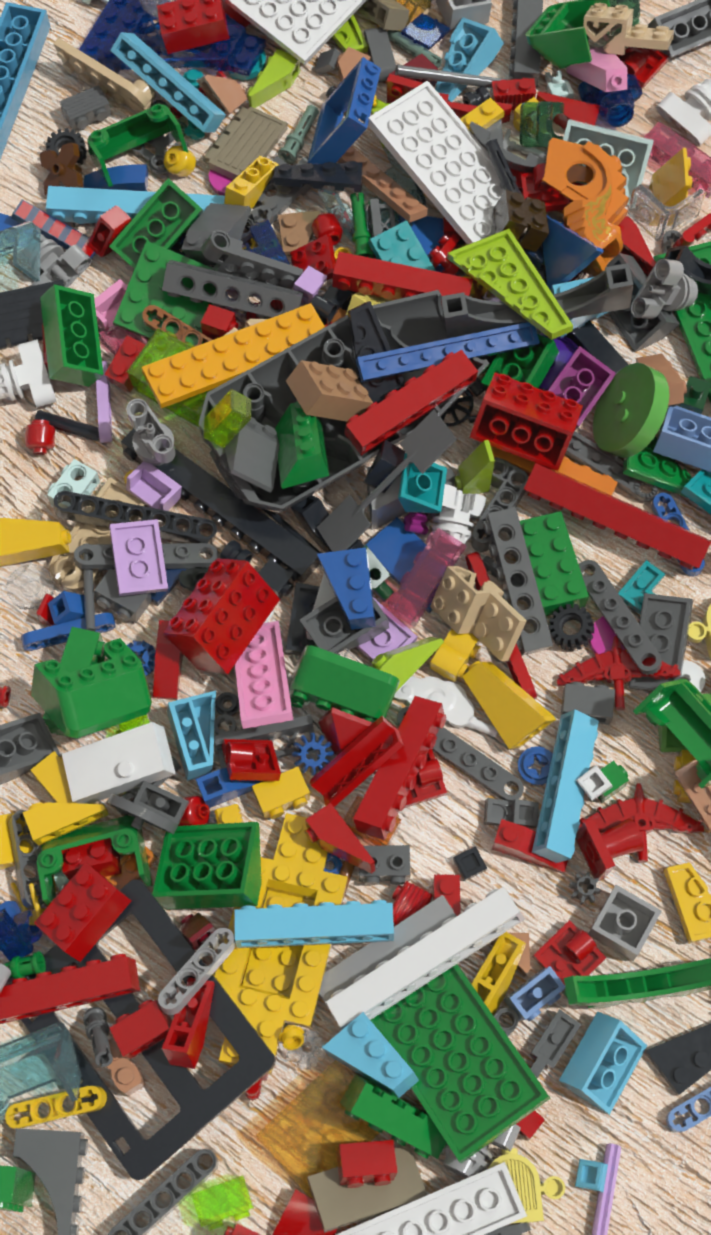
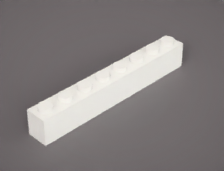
M504 886L500 889H493L486 895L485 899L479 903L468 905L462 914L457 917L448 918L442 923L440 928L434 932L425 933L420 937V941L414 945L402 948L397 953L398 955L391 960L380 962L371 973L357 977L353 984L346 989H339L334 992L326 1003L341 1029H344L362 1012L371 1020L525 919Z

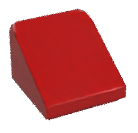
M45 594L36 614L40 623L48 626L58 625L54 624L48 603L54 597L50 594Z
M534 1110L516 1123V1125L521 1128L519 1133L529 1141L545 1119Z

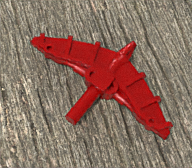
M614 636L610 651L600 655L596 652L594 653L595 657L581 664L576 662V666L564 675L562 673L558 674L557 686H565L566 683L570 684L571 682L585 684L592 680H606V682L614 685L615 710L622 711L625 710L624 684L631 681L632 678L650 677L667 680L668 678L681 677L678 665L671 666L663 661L662 667L657 673H653V675L643 674L639 671L626 650L622 649L618 638ZM646 657V659H643L642 664L652 666L656 660L653 657Z
M641 783L636 784L634 798L625 801L617 799L616 804L605 809L597 808V812L586 820L584 818L579 819V829L584 822L594 819L599 832H604L627 818H631L638 826L644 842V850L637 852L639 863L648 862L647 834L651 833L654 829H671L678 833L686 834L704 833V826L701 824L702 820L699 819L697 822L683 813L684 809L680 808L678 811L663 804L661 799H659V802L645 798Z

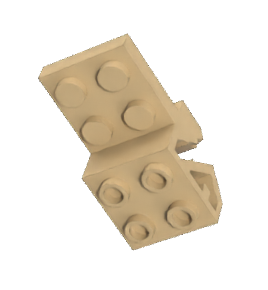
M596 3L590 7L584 16L583 27L585 26L586 34L594 43L603 37L606 41L604 51L608 54L624 55L628 47L668 50L674 36V30H669L667 26H657L655 29L648 28L645 24H636L633 27L634 9H628L626 5L607 7V4Z
M447 566L430 607L457 634L472 633L501 662L508 661L527 620L502 598L504 592L494 582L489 580L484 582L481 590L477 591L473 588L476 583V573L459 566Z

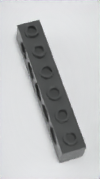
M170 260L167 263L162 290L167 291V295L172 297H181L183 295L190 297V301L197 303L207 301L220 308L228 306L234 308V311L237 313L247 314V311L256 313V317L261 319L273 318L299 308L304 293ZM188 277L192 279L194 286L192 288L184 286L183 278ZM212 283L216 287V292L208 293L205 289V284ZM230 288L235 289L238 292V298H230L227 295V290ZM249 295H258L261 302L259 304L251 303ZM275 299L280 300L283 308L280 310L274 309L271 301Z
M516 507L488 513L485 521H483V529L485 535L490 536L491 544H489V551L491 557L495 558L498 567H495L497 580L502 581L504 589L502 590L504 592L502 598L527 620L526 623H531L534 626V633H527L523 629L516 644L521 652V656L548 650L553 646ZM501 531L508 533L510 540H501L498 533ZM504 555H513L516 559V563H507L505 561ZM518 577L522 581V586H513L511 578ZM517 600L526 601L528 609H519Z

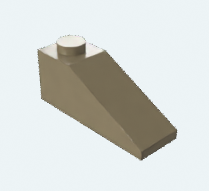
M366 0L358 9V11L381 28L397 31L405 30L410 12L409 9L394 0Z

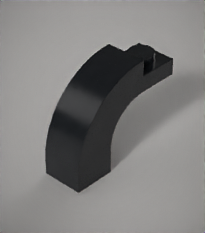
M686 245L669 248L664 259L680 261L684 268L683 273L696 282L698 292L711 295V265L698 259Z
M311 495L292 506V511L310 537L324 552H332L317 529L329 516L322 501ZM357 539L347 550L363 548L364 545L360 539Z

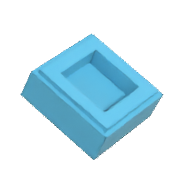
M579 1159L575 1187L604 1192L608 1164Z

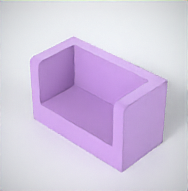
M310 266L294 283L295 291L304 292L300 307L310 304L312 298L318 294V290L327 280L325 274Z
M143 461L127 477L126 490L150 508L169 511L181 497L182 486L150 463Z

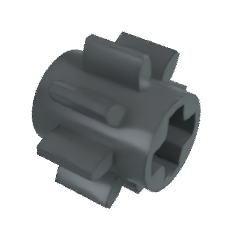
M587 872L583 877L577 873L575 875L577 883L570 882L568 886L574 889L571 899L577 897L580 899V905L588 899L591 903H594L595 897L593 894L601 893V889L596 888L599 878H591L590 872ZM582 884L587 885V893L583 892Z

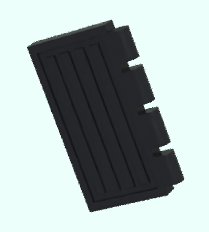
M64 280L0 292V349L7 348L6 339L8 338L10 339L11 347L29 342L28 334L31 333L33 340H43V318L40 297L54 284L65 287Z

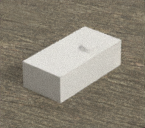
M154 722L62 754L72 802L78 804H92L109 798L111 793L118 795L141 787L143 781L152 783L176 774L165 728Z

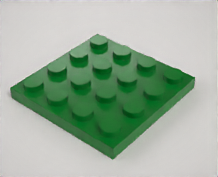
M146 241L113 325L176 351H185L182 347L147 327L143 322V311L147 306H158L202 333L201 321L209 304L212 305V303L203 301V303L193 302L189 300L190 297L183 295L181 297H172L167 295V291H163L162 287L166 266L170 260L211 270L212 267ZM188 277L183 278L184 286L187 288L194 286L192 279ZM212 283L205 284V289L208 293L216 292V287ZM156 312L147 314L149 321L152 322L153 319H156L160 322L159 328H162L163 322L167 319L163 317V321L159 320ZM169 323L166 326V331L169 334H176L179 331V327L175 323ZM189 335L185 339L186 344L189 346H196L199 342L195 335Z

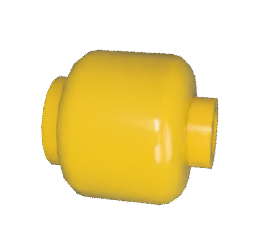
M173 146L165 153L164 166L168 172L176 176H189L196 166L195 155L190 150H188L189 153L184 152L181 146Z

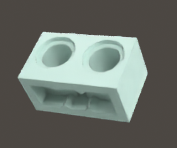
M73 459L70 465L64 467L59 480L49 487L47 496L50 504L54 506V497L61 491L91 496L100 483L98 473ZM78 476H83L81 480H74ZM63 501L60 502L58 506H60L61 508H68L71 506V504L69 502Z

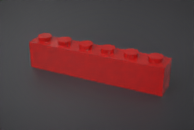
M339 251L333 272L332 287L340 290L355 291L364 295L379 296L387 300H397L439 290L441 296L463 292L465 295L470 296L473 279Z
M462 350L455 354L451 352L437 366L434 364L429 366L423 372V375L417 379L416 377L409 379L400 390L397 391L395 389L389 392L385 400L380 403H372L362 415L352 416L346 422L344 434L362 456L476 380L478 370Z
M414 696L398 728L404 746L378 768L353 817L358 832L385 840L388 833L394 830L397 814L404 809L406 796L409 790H413L415 787L416 776L419 770L423 769L426 764V755L429 749H433L435 746L436 735L439 729H442L446 723V714H444L442 703Z
M117 954L111 956L110 961L92 960L86 962V966L81 968L67 966L61 968V972L56 974L43 972L37 974L36 978L27 980V978L14 979L11 981L12 984L4 986L0 993V1025L140 991L136 960L126 956V954Z

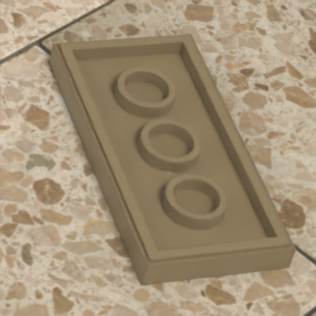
M409 1144L395 1148L398 1173L394 1181H391L388 1185L376 1186L374 1182L364 1183L362 1187L348 1188L347 1185H340L338 1167L307 1177L324 1233L392 1211L427 1196Z

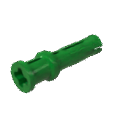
M355 192L350 195L355 232L352 235V242L355 243L356 252L354 255L373 258L374 254L368 244L372 236L367 231L364 194L358 193L357 201Z
M40 951L23 958L15 956L10 962L2 963L11 971L9 978L13 977L14 979L46 971L45 959Z

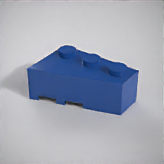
M366 547L317 554L320 566L328 579L351 630L376 627Z

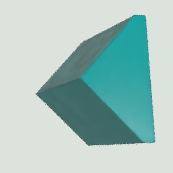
M411 463L402 471L398 499L405 512H441L447 475L446 467L433 463L422 474L416 465Z

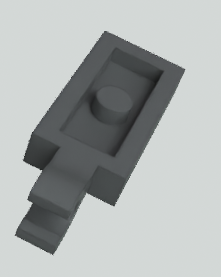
M560 1009L530 1053V1055L536 1058V1061L530 1068L536 1078L539 1077L545 1066L551 1070L555 1067L582 1025Z

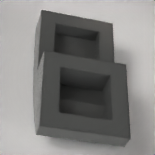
M487 798L485 800L484 824L499 826L501 819L527 828H537L539 802Z

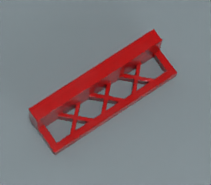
M383 716L379 717L310 780V785L323 795L325 806L330 803L333 807L338 805L404 746L399 730Z

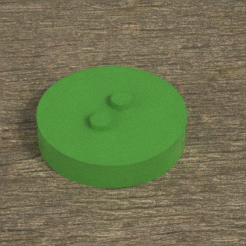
M633 363L621 369L614 376L600 396L594 413L593 436L599 448L618 457L627 458L638 454L653 440L664 421L669 404L668 382L660 371L642 363Z

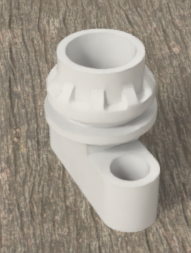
M705 79L701 84H695L690 90H687L684 94L685 102L676 94L670 92L656 105L658 113L669 123L674 119L677 122L676 126L687 130V138L699 147L711 136V125L706 121L711 120V80Z
M38 339L19 344L18 349L23 364L15 366L13 360H9V366H6L5 363L0 364V400H17L16 395L24 399L23 391L31 389L37 408L57 402Z
M445 484L440 515L433 517V522L438 523L432 527L435 535L434 544L445 548L464 550L466 542L472 535V532L468 529L474 528V523L469 522V519L481 518L485 509L486 497L478 494H463L456 487Z

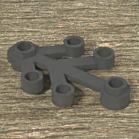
M156 100L151 104V107L155 104L167 106V103L162 100ZM179 122L182 129L187 128L186 123ZM169 132L165 137L161 135L148 141L147 143L155 148V155L145 148L144 143L132 148L133 154L138 157L142 156L149 161V168L154 174H165L168 171L164 166V149L174 141V138Z

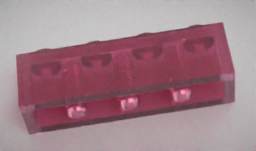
M658 122L644 136V138L654 140L649 158L662 167L682 148H686L687 157L691 158L688 176H692V187L698 193L709 198L711 196V157L661 122Z
M440 528L436 532L432 531L428 536L426 548L423 552L420 551L413 561L415 565L410 572L404 574L400 581L401 587L390 596L387 602L389 604L387 607L388 611L414 627L433 600L447 566H454L466 548L464 543Z

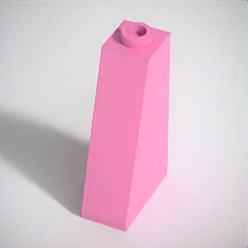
M604 46L590 48L591 62L572 64L566 68L568 74L605 92L627 90V67L615 54L605 53Z

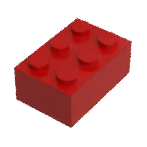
M177 0L157 5L161 35L168 54L230 39L222 0Z
M85 862L34 924L65 953L81 962L132 900L100 872Z

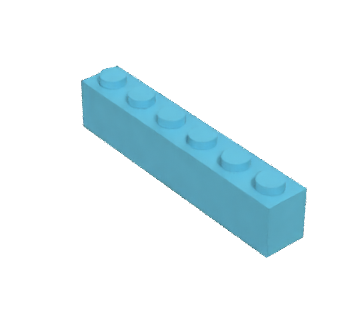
M121 32L110 51L202 132H216L226 114L135 34Z
M576 709L560 717L532 849L533 853L555 863L569 860L574 854L576 833L580 827L579 818L584 805L585 793L576 780L589 771L590 763L594 756V743L598 736L597 728L599 721Z
M374 900L371 904L349 901L345 905L323 902L319 906H308L305 903L294 904L293 907L283 908L282 905L273 904L268 905L267 908L256 909L255 906H242L241 909L234 910L235 943L237 948L394 941L393 903H387L385 900Z

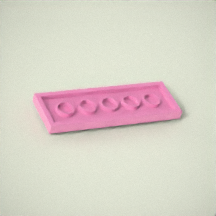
M279 621L263 623L235 664L243 729L293 720Z

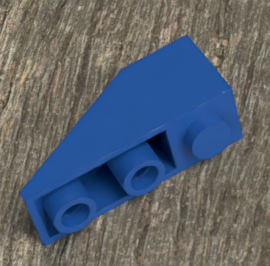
M227 768L216 770L196 779L201 796L209 808L253 791V785L262 782L259 780H230Z

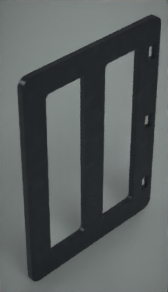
M132 880L120 889L132 901L81 962L65 953L57 944L43 956L46 963L45 972H52V974L60 973L61 968L71 966L73 963H77L81 968L85 967V963L88 961H109L99 948L98 943L131 914H134L177 973L196 951L147 886L139 880ZM202 959L199 960L201 966H207ZM37 974L27 975L24 978H27V980L35 979ZM213 974L208 979V981H214L215 984L209 1016L239 1054L240 1059L211 1086L203 1089L188 1068L169 1064L162 1050L165 1039L143 1051L142 1054L180 1106V1112L148 1140L144 1139L55 1012L39 1015L33 1022L29 1018L22 1019L26 1028L70 1090L86 1086H99L105 1090L107 1101L104 1107L98 1111L86 1114L130 1177L135 1180L147 1178L275 1066L276 1058L273 1052ZM188 975L183 978V981L187 984L189 978L195 977ZM133 993L103 1000L116 1019L124 1014L130 1013L131 1015L139 1010L138 1006L140 1003ZM75 1070L83 1080L78 1087L69 1076ZM92 1093L91 1097L81 1098L82 1103H94V1100L98 1099V1095ZM121 1137L125 1139L131 1148L125 1154L116 1143Z

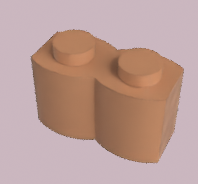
M113 1037L109 1040L113 1060L107 1068L111 1071L116 1087L129 1097L145 1086L144 1078L141 1071L131 1062V1058L122 1056Z

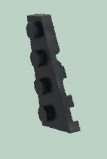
M367 301L347 311L355 359L391 350L371 301ZM358 371L359 381L368 391V395L373 403L385 399L389 392L395 389L398 391L405 384L402 374L361 382Z

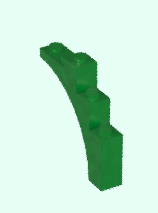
M711 958L637 972L564 978L565 995L569 1005L588 1006V1008L603 1009L627 1002L643 1003L667 996L682 997L711 990Z

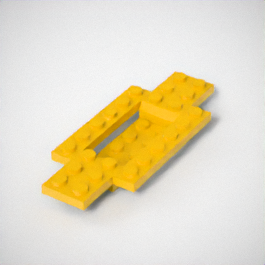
M286 813L274 859L261 857L262 883L258 905L255 906L256 909L262 908L267 888L268 891L263 908L273 904L282 905V908L293 907L294 904L305 903L308 906H319L323 902L342 905L348 877L324 871L329 852L321 849L316 842L312 843L305 833L307 829L306 817ZM234 907V908H233V912H232V915H231L230 923H229V926H228V929H230V930L233 932L234 938H235V911H234V910L241 909V907ZM227 938L224 940L225 944L228 943ZM332 944L252 947L242 985L241 982L251 947L237 948L235 945L232 953L216 970V979L273 1052L275 1058L280 1043L278 1037L286 1023L311 1029ZM225 1037L219 1062L234 1066L239 1061L240 1056ZM273 1068L267 1074L271 1075Z

